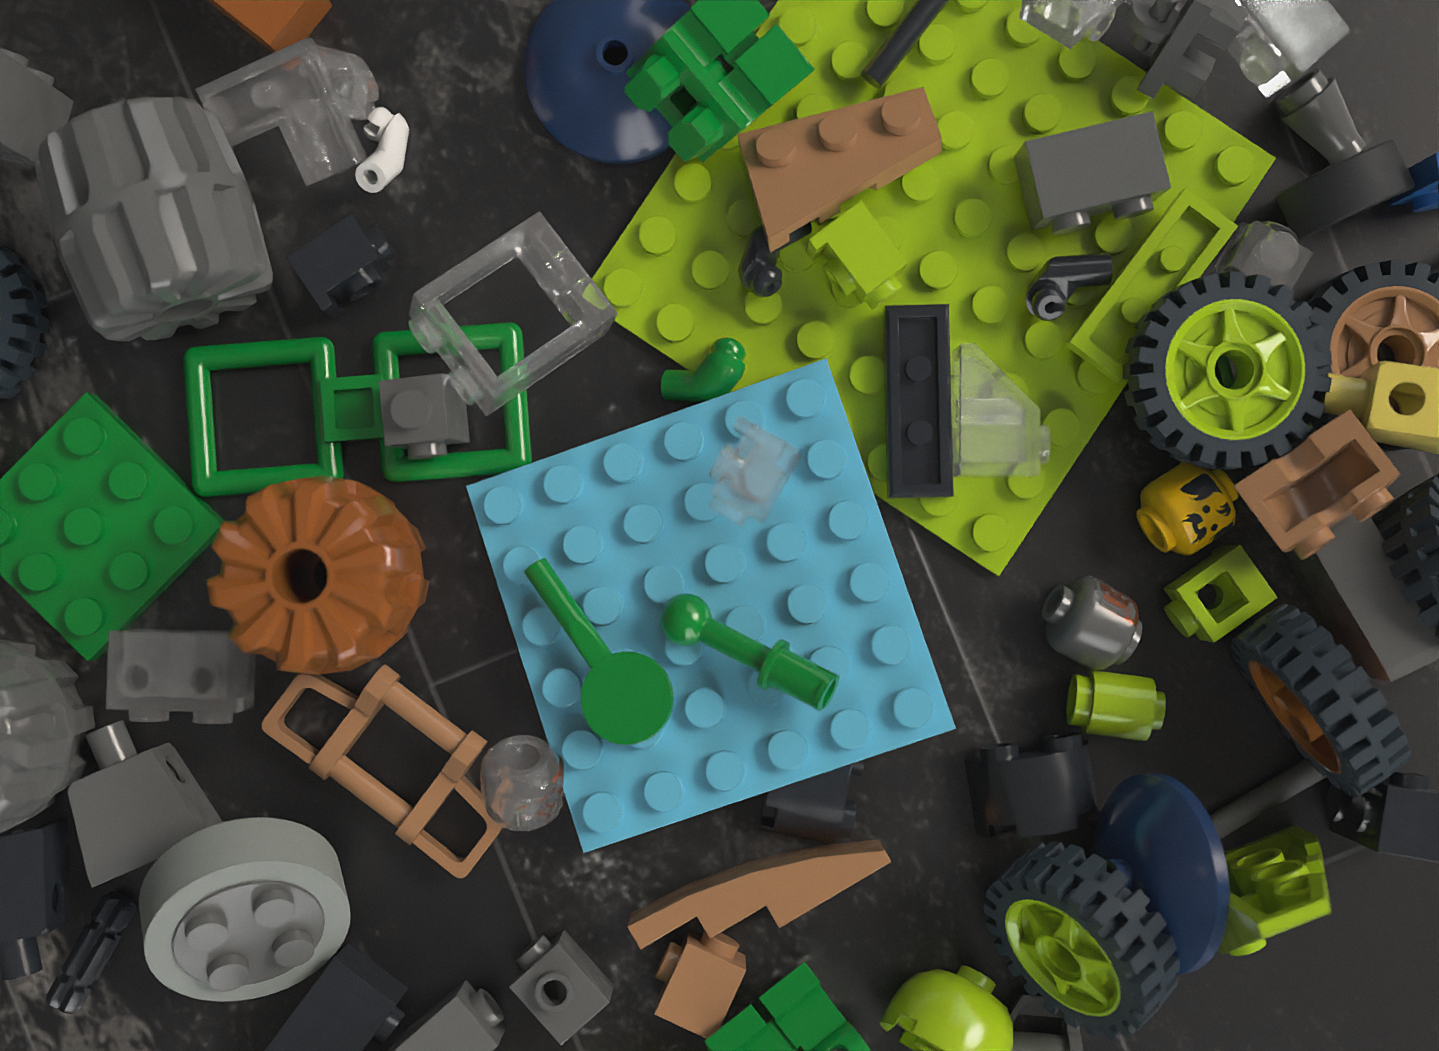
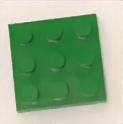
M86 392L0 479V575L87 661L97 660L213 542L222 522L225 521L96 394Z

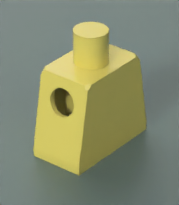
M1379 361L1362 372L1361 378L1331 373L1326 374L1325 377L1332 378L1330 392L1321 395L1319 400L1320 403L1326 405L1322 413L1340 416L1350 409L1375 442L1439 454V368ZM1389 396L1397 401L1400 408L1399 414L1390 407Z

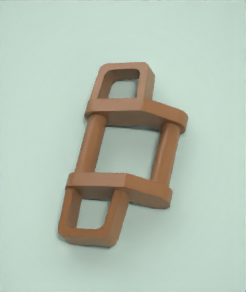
M386 664L375 673L360 696L319 674H299L262 722L263 731L310 765L309 769L320 778L325 780L330 776L396 826L398 829L395 834L407 844H415L457 878L466 877L505 825L502 813L464 776L488 741L473 730L467 735L401 685L398 682L401 675ZM307 688H312L351 710L320 751L291 731L284 722L286 714ZM384 704L452 755L414 808L346 757V754ZM454 789L487 823L485 834L470 854L464 858L453 854L423 830Z

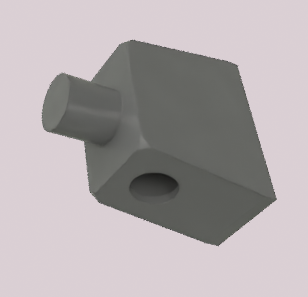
M123 720L86 735L100 771L68 784V796L91 887H95L157 860L168 849L184 838L207 827L222 823L221 818L175 747L169 742L137 754Z

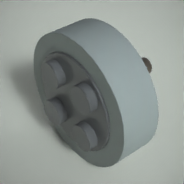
M245 818L227 821L207 827L184 838L168 849L154 863L143 881L139 896L144 953L150 970L160 982L170 989L192 998L208 1001L254 999L279 992L301 982L319 970L333 957L343 943L350 925L349 901L340 863L333 847L324 837L311 828L277 818Z

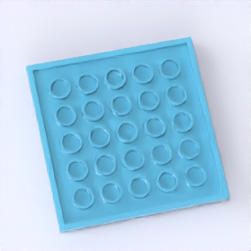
M827 359L466 486L557 771L559 770V756L563 759V790L583 853L956 729ZM542 558L547 559L612 654L625 651L644 654L658 662L667 672L673 686L674 705L667 724L657 735L639 744L622 745L601 738L588 725L581 708V689L585 677L591 668L524 574V571L530 565ZM682 593L694 594L706 602L713 619L772 649L780 639L789 642L790 651L840 676L832 699L824 709L817 711L813 707L772 687L767 690L759 688L757 686L758 671L702 642L689 646H682L671 642L664 635L660 627L659 618L662 607L675 595Z

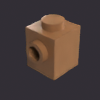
M688 929L681 946L670 942L655 974V978L664 983L656 999L654 1014L706 1039L719 1030L746 972V957L737 951L740 945L723 933L709 938L705 930L701 935Z

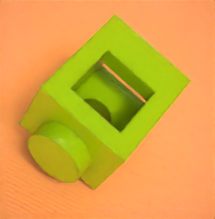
M861 200L811 237L806 247V253L812 261L822 254L825 255L828 262L823 265V270L831 283L844 297L853 292L861 304L866 302L871 310L878 307L903 287L896 277L902 274L909 262Z
M1220 545L1211 552L1210 556L1163 588L1172 600V602L1164 607V610L1173 625L1186 638L1195 633L1199 640L1216 642L1278 598L1241 545ZM1206 584L1211 585L1216 593L1214 603L1208 608H1205L1198 598L1199 590Z

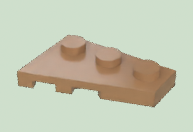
M924 87L737 134L739 150L770 252L790 241L789 234L810 221L816 219L820 224L840 212L841 203L863 190L869 188L877 191L940 154L942 141Z

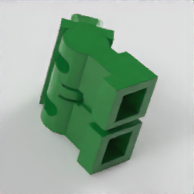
M698 0L626 72L630 80L625 85V94L639 110L650 112L656 107L673 127L667 132L669 137L668 144L683 161H689L698 156L702 162H705L718 149L727 144L815 70L777 23L760 39L754 32L770 16L758 0ZM718 57L728 66L731 72H729L725 68V66L719 61Z
M805 962L759 997L763 1017L768 1023H765L750 1004L704 1041L708 1051H871L859 1033L846 1021L821 988L820 981Z

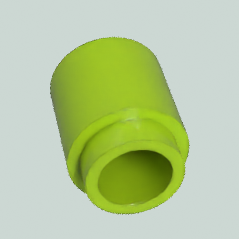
M1090 670L1087 676L1077 674L1072 676L1066 706L1068 725L1081 726L1082 732L1085 734L1147 741L1152 729L1160 730L1162 728L1165 718L1166 698L1164 692L1156 691L1153 678Z

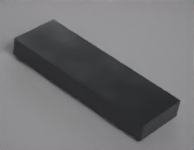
M949 304L885 305L883 308L887 499L954 497Z

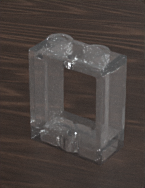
M539 211L415 292L409 316L412 319L409 320L408 324L422 348L430 354L437 351L451 369L448 377L461 399L470 406L477 403L484 414L488 416L605 335L618 313ZM517 256L571 327L497 377L443 305Z

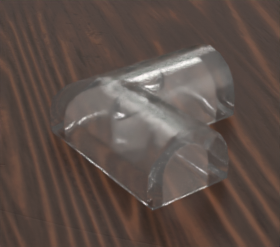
M312 38L298 41L195 89L204 109H210L217 116L231 148L279 127L306 186L357 167L368 158L318 46Z

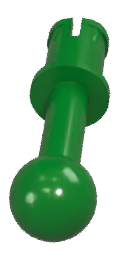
M682 593L675 595L662 607L659 618L660 627L664 635L671 642L682 646L702 642L758 671L757 686L759 688L767 690L772 687L813 707L817 711L824 709L832 699L840 676L790 651L789 642L780 639L772 649L713 619L706 602L694 594Z

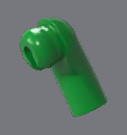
M720 338L712 344L711 353L706 355L696 371L667 369L661 381L663 398L666 401L705 402L730 393L745 371V364L743 363L746 356L745 348L736 339Z

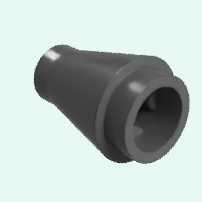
M1315 69L1298 79L1275 100L1282 110L1279 119L1322 154L1331 166L1358 154L1365 147L1366 143L1358 134L1335 78L1330 77L1326 79L1320 69Z

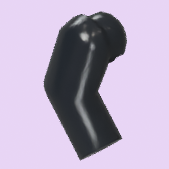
M811 222L789 234L790 241L772 252L769 251L762 225L753 229L748 236L738 267L743 287L751 289L756 296L761 298L769 297L776 293L782 285V271L776 267L780 250L809 235L812 232Z
M1110 254L1055 256L1047 260L1027 288L1025 300L1030 313L1042 321L1056 320L1065 312L1063 306L1077 287L1110 285L1113 273Z

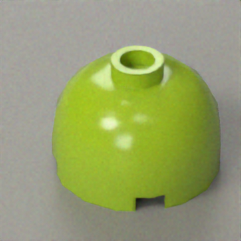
M961 965L957 974L941 969L916 974L903 983L892 998L880 1021L881 1027L887 1032L896 1024L903 1028L904 1032L899 1042L912 1051H1012L1013 1049L1012 1020L1007 1008L991 994L996 984L984 974L964 965Z

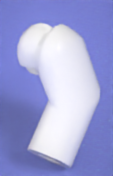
M384 107L375 108L367 118L370 122L364 126V134L367 138L377 141L379 144L376 151L359 164L355 173L359 186L370 193L382 190L401 173L404 166L410 130L406 120L400 113L394 116Z

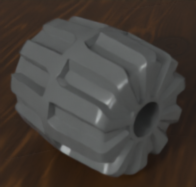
M144 97L121 101L90 110L72 118L70 122L48 134L39 144V158L36 159L35 172L56 253L88 323L106 339L131 341L140 336L145 340H159L172 337L178 327L189 324L197 329H204L217 324L219 314L224 311H244L256 303L255 294L265 292L271 288L273 272L252 194L217 116L210 109H202L196 100L183 97Z
M0 639V833L36 816L54 804L56 800L55 794L67 788L68 784L79 780L89 762V758L82 754L86 731L95 728L93 707L83 705L74 686L78 675L63 660H42L35 656L36 646L34 644Z

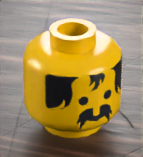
M1182 462L1149 483L1141 492L1142 508L1137 511L1138 522L1148 539L1162 552L1166 553L1172 550L1184 556L1193 555L1228 532L1235 524L1236 512L1233 501L1238 498V493L1231 479L1221 469L1209 470L1208 468L1196 467L1193 464Z

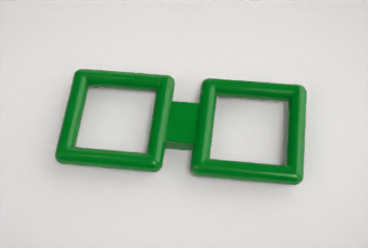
M505 322L380 332L372 339L374 375L336 377L334 345L326 337L191 347L183 355L192 488L201 497L253 494L271 484L294 479L324 475L343 479L341 443L379 440L381 474L389 482L497 475L532 463L522 330L515 323ZM498 348L506 449L447 453L446 456L408 459V456H405V449L385 446L379 381L400 378L398 356ZM310 363L317 463L217 471L210 371Z

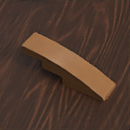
M879 840L812 846L752 860L691 882L632 912L627 927L640 949L696 916L709 938L716 936L767 906L780 928L889 864L891 860Z

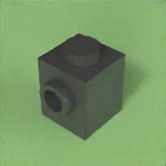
M440 373L379 381L385 446L407 449L408 459H422L446 456V445L470 443L464 380Z
M564 929L550 942L542 934L514 960L520 969L517 970L509 987L560 1045H563L610 1003L614 985Z

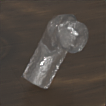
M308 42L304 43L299 56V72L304 75L332 81L338 94L342 96L340 102L341 112L353 120H367L370 113L375 109L374 101L379 99V86L364 60L353 53Z

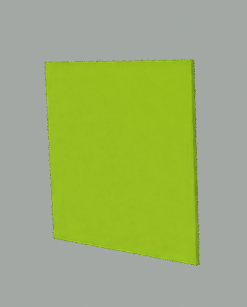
M778 0L769 13V18L757 31V37L760 39L777 23L815 70L740 133L924 87L942 137L941 153L877 191L867 188L840 204L839 213L819 224L816 219L810 221L812 232L809 235L780 250L776 267L782 271V285L780 289L773 295L762 298L756 296L751 289L743 287L738 273V267L748 236L753 229L762 225L739 150L738 136L736 135L722 148L718 149L705 162H702L698 156L689 161H683L676 153L580 296V299L686 370L696 371L706 355L711 353L712 344L716 340L725 337L736 339L745 348L746 356L743 360L745 371L731 392L827 359L874 495L994 575L1000 576L1128 382V380H1122L1117 383L1113 382L1065 345L1109 285L1077 287L1063 306L1065 312L1056 320L1042 321L1030 313L1026 306L1025 298L1029 284L1046 261L1052 257L1099 253L1110 254L1113 281L1179 192L1186 187L1234 222L1276 158L1164 84L1154 99L1138 91L1137 88L1147 72L1038 0H949L881 89L870 85L862 77L861 71L917 0ZM1153 111L1171 188L1155 201H1152L1154 210L1123 220H1115L1113 211L1089 216L1091 225L1060 235H1053L1051 226L1031 230L1014 161V155L1025 141ZM860 200L909 262L902 274L896 277L903 287L873 310H871L866 302L861 304L853 292L844 297L835 288L823 270V265L828 262L824 254L812 261L806 253L808 240ZM949 304L954 497L887 499L883 308L885 305Z

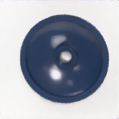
M552 0L540 14L532 28L524 58V78L527 93L537 117L549 134L564 147L582 157L610 164L640 162L660 155L672 148L668 144L669 137L667 132L673 127L656 107L650 112L639 110L625 94L624 88L630 80L626 72L668 29L690 10L688 4L683 0ZM617 47L625 50L628 55L626 60L620 65H610L604 60L606 52L611 48Z
M1160 773L1139 774L1128 777L1113 789L1099 813L1093 834L1092 855L1096 854L1106 860V872L1110 875L1117 869L1129 878L1125 887L1131 893L1141 889L1148 897L1150 902L1144 908L1148 913H1160L1167 924L1160 933L1173 936L1177 948L1172 953V955L1180 960V970L1176 975L1192 973L1202 968L1212 959L1220 946L1227 925L1230 888L1223 847L1207 811L1198 798L1184 784L1168 775Z

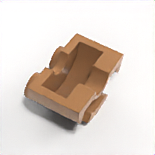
M1349 409L1311 434L1293 451L1267 463L1234 485V487L1282 552L1294 550L1298 557L1303 560L1333 541L1336 537L1330 528L1351 514L1354 515L1358 522H1362L1391 503L1394 498L1386 488L1399 477L1400 473Z

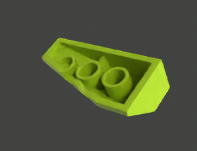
M1293 825L1224 851L1229 876L1230 903L1225 933L1217 950L1222 955L1229 953L1231 956H1242L1254 953L1267 944L1266 938L1331 912L1322 849L1317 835Z

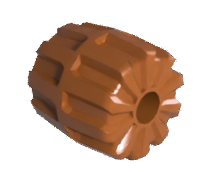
M325 475L271 484L249 495L246 500V512L237 520L222 522L212 542V548L222 559L220 574L206 580L210 604L228 610L234 625L227 637L243 653L262 654L276 662L277 670L304 674H327L349 671L382 656L408 632L407 627L416 610L426 601L430 582L424 579L421 552L426 549L419 530L411 525L395 507V503L358 481Z

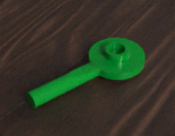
M542 558L530 565L524 571V574L591 668L585 677L581 689V708L588 725L601 738L622 745L639 744L657 735L667 724L674 705L673 686L667 672L658 662L644 654L629 651L612 654L547 559Z

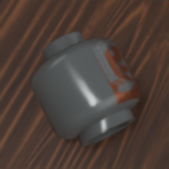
M1093 576L1078 577L1066 587L1058 585L1051 591L1042 609V617L1047 620L1045 634L1048 644L1055 651L1092 670H1102L1112 664L1120 665L1125 662L1136 649L1142 635L1143 628L1142 623L1138 620L1139 615L1136 603L1126 594Z

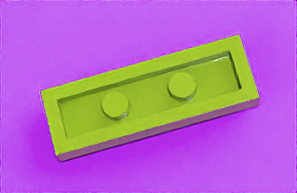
M1187 187L1183 189L1065 345L1113 382L1122 381L1123 365L1128 363L1129 354L1125 353L1128 340L1136 334L1138 329L1135 326L1142 315L1147 313L1152 308L1151 305L1168 292L1193 279L1200 278L1238 226Z

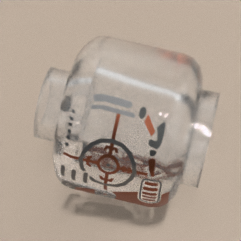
M515 735L502 739L489 748L482 759L480 771L482 802L488 816L499 826L513 831H531L543 827L555 819L565 801L563 790L564 764L563 759L558 753L550 748L548 741L533 735Z

